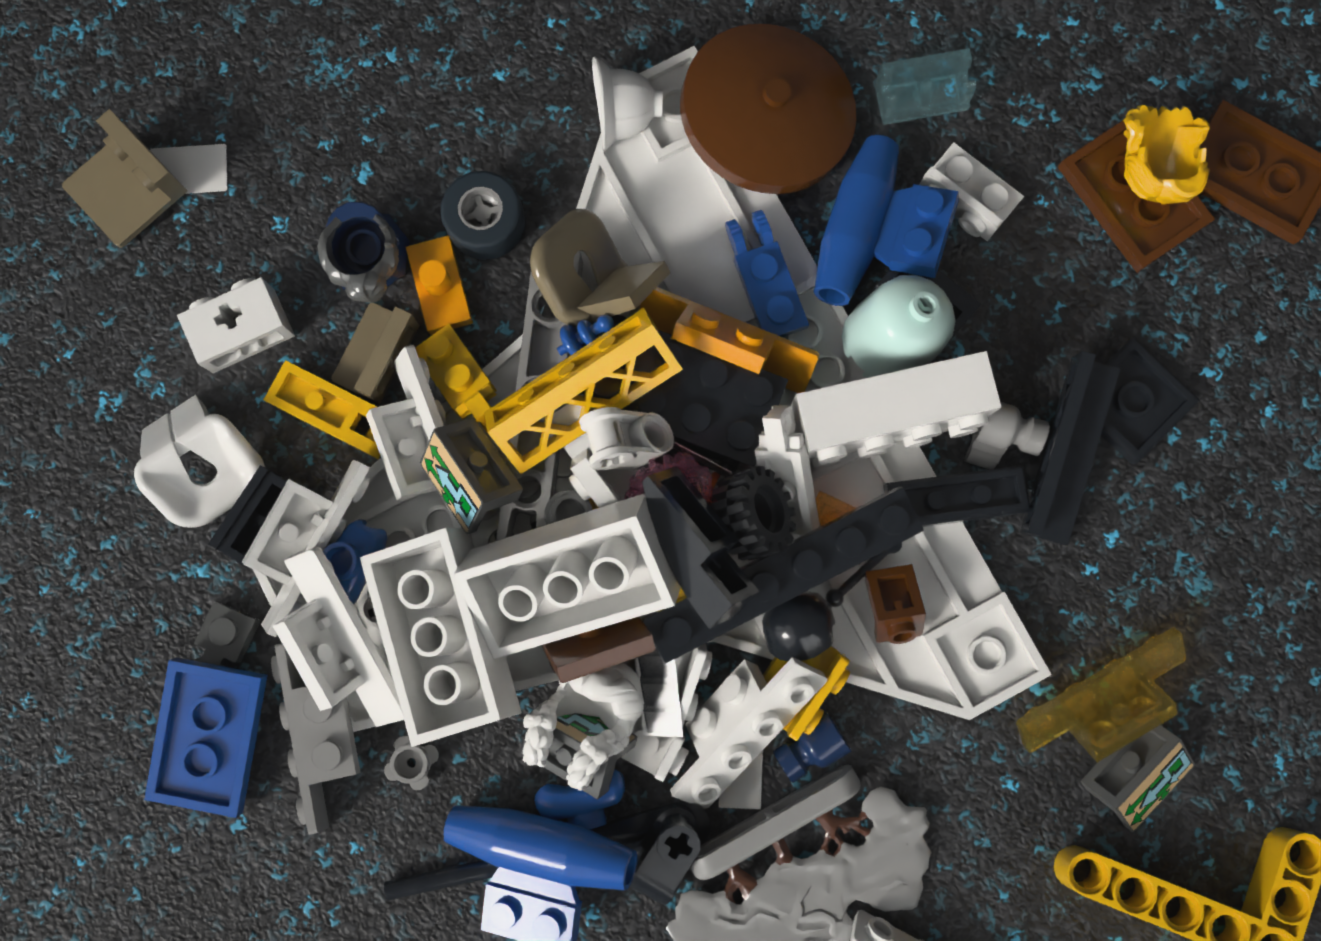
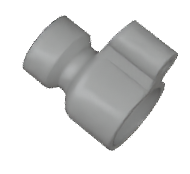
M1000 401L1001 408L988 417L989 423L977 427L978 431L972 433V441L967 449L965 462L992 470L997 466L1005 451L1012 444L1017 445L1021 452L1038 456L1048 437L1049 422L1035 417H1030L1027 420L1023 419L1016 406Z

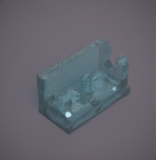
M970 48L882 63L874 86L883 125L969 110V102L976 89V80H968V69L972 63Z

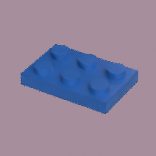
M178 657L168 661L144 800L237 818L243 813L267 675Z

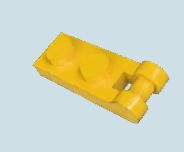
M285 360L263 400L369 456L379 459L380 453L371 428H369L365 436L355 432L362 416L366 417L367 412L377 406Z

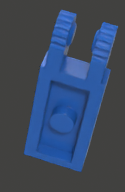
M759 210L752 213V225L755 233H757L761 247L747 251L743 231L737 220L733 219L725 222L727 235L735 254L734 264L758 328L780 337L808 329L809 323L778 241L774 242L772 230L764 212Z

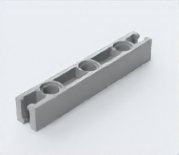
M577 251L573 260L574 268L582 278L583 259L581 251ZM532 272L529 281L515 392L571 356L568 352L561 356L557 351V347L563 344L560 338V329L563 325L567 324L557 318L548 319L540 314L542 307L547 302L538 288ZM563 404V405H561L560 407H558L557 409H555L554 412L557 411V410H558L559 408H561L562 406H564L565 404ZM545 417L540 419L539 422H544ZM523 430L509 440L523 456L539 445L542 432ZM561 449L523 474H520L507 458L506 464L520 485L527 481H536L541 484L542 491L540 497L533 503L525 504L518 499L500 507L496 541L513 535L516 516L519 513L537 515L536 528L547 525L544 511L549 499L555 495Z

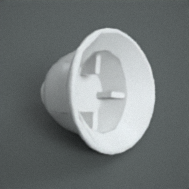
M596 56L593 57L592 72L602 131V150L606 151L615 140L626 139L639 134L649 125L653 117L662 118L663 90H654L647 78L634 71L609 68L602 60Z

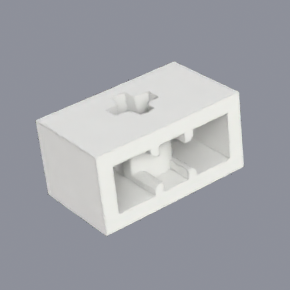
M262 277L240 280L232 285L231 291L216 298L204 297L190 304L189 310L177 315L197 363L211 373L218 372L295 337L275 290Z

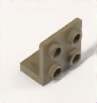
M108 109L96 120L108 133V136L102 140L106 145L62 183V188L116 246L123 248L188 190L132 130Z

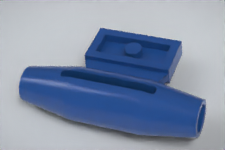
M872 135L866 138L841 182L821 240L814 288L815 296L824 303L834 306L847 305L874 257L892 271L931 278L936 277L959 203V192L913 184V187L894 191L899 146L889 137Z
M455 805L449 812L444 826V841L447 844L493 866L499 867L486 884L481 930L518 941H577L582 901L579 900L576 887L628 890L636 871V850L583 826L515 809Z

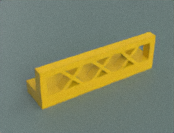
M642 308L484 412L487 432L518 472L523 474L586 433L581 429L579 420L589 412L590 407L595 408L594 410L605 407L623 409L683 369L661 337L655 323L645 308ZM653 345H655L666 363L651 373L633 371L636 357ZM626 364L625 369H619L621 366ZM604 377L622 379L619 393L611 399L592 397L595 383ZM631 381H637L630 386ZM585 390L584 396L578 395ZM572 404L582 406L579 419L571 425L552 423L554 410L561 405ZM545 417L544 422H539L540 419ZM523 430L542 432L539 445L523 456L509 440Z

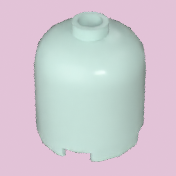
M900 275L880 285L859 303L846 318L841 335L844 353L847 358L852 356L856 365L865 371L863 373L865 378L929 364L942 352L953 336L956 322L953 305L946 293L933 281L918 275Z

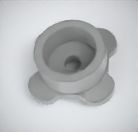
M401 736L394 742L395 751L390 758V763L386 764L384 768L385 776L390 781L398 780L402 783H408L413 790H422L429 784L428 773L431 765L437 762L439 758L438 750L433 745L411 747L409 736ZM410 758L416 761L414 767H409L407 764Z

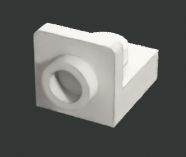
M640 715L632 731L638 737L636 745L621 758L655 775L654 778L662 782L668 772L677 776L689 750L681 747L685 736H646L643 734L642 716Z

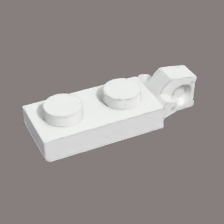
M773 405L768 414L762 418L764 431L759 434V446L755 449L757 466H765V470L771 469L775 472L774 480L781 478L784 482L781 490L783 493L789 491L792 499L788 500L787 503L789 508H795L796 516L790 517V520L796 523V531L791 532V534L804 535L820 527L807 446L804 443L803 433H795L796 423L792 407Z

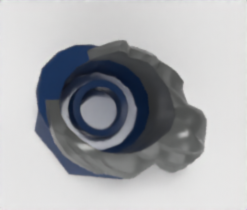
M347 202L336 208L330 215L326 228L319 237L317 246L321 266L326 271L331 283L341 286L349 298L355 301L371 303L380 301L381 297L387 292L388 286L405 274L408 257L406 247L409 246L410 241L389 214L380 213L375 207L364 202Z

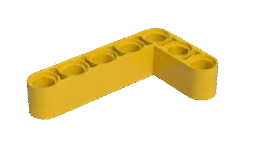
M1285 827L1276 828L1269 832L1263 842L1241 911L1080 846L1072 845L1059 851L1054 860V871L1060 883L1078 894L1193 941H1261L1268 934L1271 941H1303L1321 885V839L1313 834ZM1295 842H1298L1300 845V855L1292 863L1289 855L1290 848ZM1087 859L1090 864V873L1085 880L1076 882L1073 875L1074 867L1079 861ZM1127 878H1133L1135 891L1130 898L1122 900L1119 893L1120 886ZM1284 888L1286 893L1285 902L1281 907L1276 908L1274 903L1275 895L1278 890ZM1178 896L1180 910L1173 918H1168L1166 905L1169 900ZM1223 915L1226 922L1225 929L1220 935L1214 937L1212 931L1213 923L1219 916Z

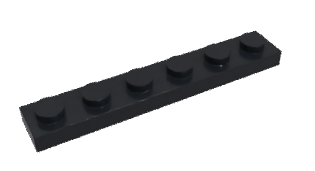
M896 487L793 540L792 544L787 545L788 549L758 558L740 567L760 592L736 616L709 629L686 595L677 599L675 606L652 612L642 617V620L652 634L654 644L664 664L921 533L924 529L904 488Z

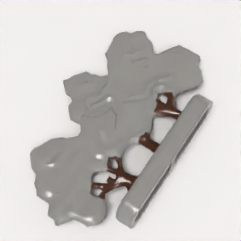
M851 765L835 768L702 844L700 852L691 864L690 869L699 880H708L727 870L729 878L725 890L714 894L697 890L682 893L675 907L676 918L670 921L666 928L673 941H849L853 921L846 911L853 901L858 900L869 903L872 907L885 912L912 910L918 906L923 890L922 876L929 868V859L932 854L923 838L930 825L926 817V808L905 806L895 790L879 787L870 791L864 799L862 811L858 817L845 818L836 816L832 810L857 794L861 785ZM869 818L872 820L874 827L871 830L862 827L860 821ZM813 820L818 821L826 831L820 850L809 858L800 859L794 857L783 837ZM838 828H841L844 834L849 832L850 828L865 836V843L861 846H854L844 842L837 833ZM831 839H834L839 845L833 854L828 849V843ZM771 844L778 854L775 863L770 865L764 877L757 880L741 870L738 864ZM738 887L744 898L741 905L736 904L733 900V893Z

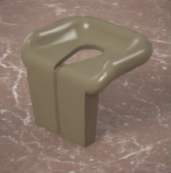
M574 209L568 212L536 241L530 256L532 276L552 313L561 322L576 327L580 320L597 322L601 315L612 317L636 309L652 293V290L656 289L671 273L665 261L628 266L621 258L601 219L587 209ZM577 251L584 252L590 260L598 286L594 291L588 287L574 268L573 260Z

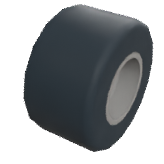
M489 171L469 172L457 178L445 191L441 202V221L454 246L465 255L479 260L496 259L509 253L520 241L525 228L524 209L514 186L504 177Z

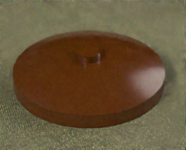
M747 24L719 33L697 52L688 68L681 89L680 114L682 124L695 152L719 176L732 184L754 192L766 194L792 193L809 188L820 182L838 165L848 150L854 136L856 103L846 74L832 55L817 42L786 27L772 24Z

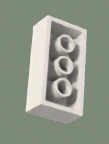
M987 351L798 393L795 395L790 406L792 407L796 423L795 433H803L809 462L813 463L814 469H820L841 463V458L854 452H858L859 458L863 459L886 453V448L898 442H903L905 448H913L932 442V437L941 435L942 432L949 431L950 438L975 433L978 431L977 427L989 423L988 417L1001 408V403Z
M645 493L473 548L453 573L494 659L673 607L681 589L658 541L648 510Z
M443 528L360 557L411 747L522 713L506 656L493 658L453 575L468 552L475 548L471 534L467 535L462 528Z

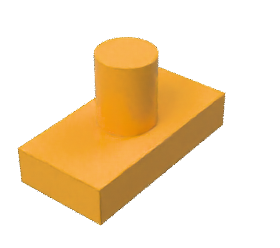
M449 235L407 246L406 251L429 334H435L448 323L453 329L473 324Z

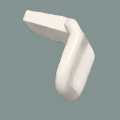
M195 394L171 410L170 414H165L142 429L141 459L135 466L134 478L143 495L170 522L178 526L193 528L206 525L232 509L259 466L265 467L261 456L226 417L219 414H209L203 402ZM191 450L216 467V477L206 484L195 483L190 479L180 457Z

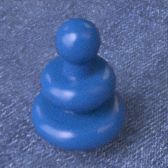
M601 315L594 324L588 320H580L577 329L572 325H563L560 329V338L563 344L557 347V351L561 356L567 352L570 355L574 354L597 339L600 333H606L614 327V320L609 315Z

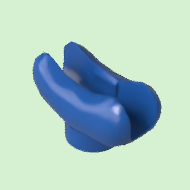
M364 519L351 522L336 542L328 545L323 551L326 558L331 562L334 573L353 604L357 602L366 584L360 557L385 549L388 540L387 532L384 529L370 528L366 526L367 521Z
M614 769L609 791L598 800L586 792L571 788L570 786L546 784L535 794L534 802L536 809L543 817L555 820L567 818L568 823L583 826L589 830L606 825L604 808L616 805L622 799L625 791L624 777L621 772Z

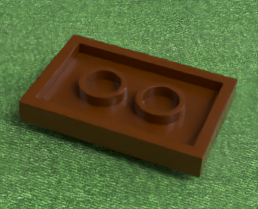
M1223 100L1215 108L1208 120L1210 129L1205 141L1200 146V149L1206 147V162L1208 163L1207 167L1210 169L1207 183L1201 194L1294 245L1302 240L1321 206V153Z
M1122 120L1062 160L1058 165V169L1135 272L1138 273L1209 225L1215 218L1198 196H1195L1188 202L1161 204L1142 199L1131 190L1124 177L1128 139L1124 136L1126 126Z

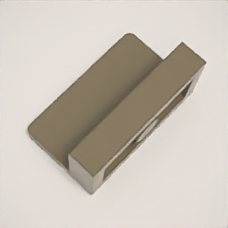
M370 303L332 375V381L347 390L381 404L397 372L394 361L404 347L410 346L420 326L412 314L395 307L391 311L378 304Z

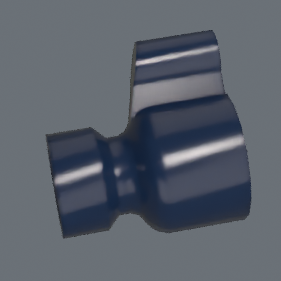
M823 705L820 706V709L824 711L823 716L811 734L807 735L803 732L796 742H785L773 750L778 763L792 783L807 775L810 766L816 765L825 768L852 752Z

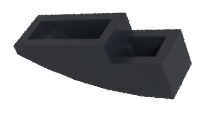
M675 466L648 475L642 483L648 510L660 546L687 599L707 627L711 629L736 616L760 591L728 554L739 540L681 470Z

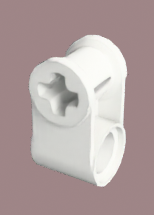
M605 407L590 411L579 420L581 429L587 432L593 454L589 458V463L593 470L616 469L636 471L670 451L674 444V436L670 425L662 416L653 412L645 413L621 410L617 407Z

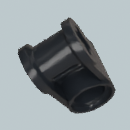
M670 805L662 809L641 843L634 849L637 851V866L630 888L662 905L668 904L674 897L684 875L701 849L700 837L697 833V820L690 809L682 805Z

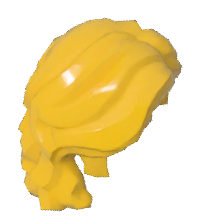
M1139 105L1136 109L1132 108L1123 119L1126 126L1124 136L1128 139L1124 177L1131 190L1142 199L1161 204L1188 202L1199 195L1207 183L1210 172L1206 162V147L1200 149L1210 129L1205 118L1193 120L1192 113L1186 106H1183L1180 110L1178 107H1174L1171 111L1167 106H1161L1157 111V108L1153 106Z

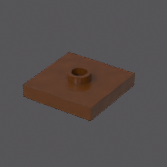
M640 617L541 645L561 683H566L656 650L653 636Z

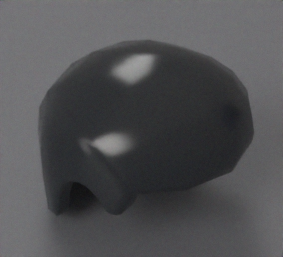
M806 591L764 614L762 626L769 652L779 660L789 661L793 657L803 661L815 658L833 644L832 627L836 622L832 607L819 593Z

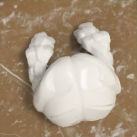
M624 663L566 683H561L559 680L560 685L556 692L524 717L523 724L528 730L525 735L526 743L523 747V761L528 765L546 766L549 748L553 743V731L557 725V717L574 713L600 717L609 729L602 731L596 736H587L580 745L581 749L574 754L573 761L569 763L567 768L568 775L566 779L568 780V785L580 791L587 789L593 775L599 770L600 765L605 764L609 757L617 755L627 747L630 740L629 736H631L636 721L644 709L639 678L632 668Z

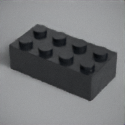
M621 315L612 316L614 327L627 318ZM658 330L683 370L621 410L659 414L670 425L674 442L700 456L718 463L730 464L739 471L755 467L757 463L755 449L759 446V434L764 431L762 418L768 414L773 405L779 406L789 379L763 369L757 374L671 339V334ZM653 345L636 357L633 371L651 373L666 363L655 345ZM626 364L621 366L619 369H625ZM604 377L595 383L592 397L611 399L619 393L622 379ZM631 381L630 386L637 381Z

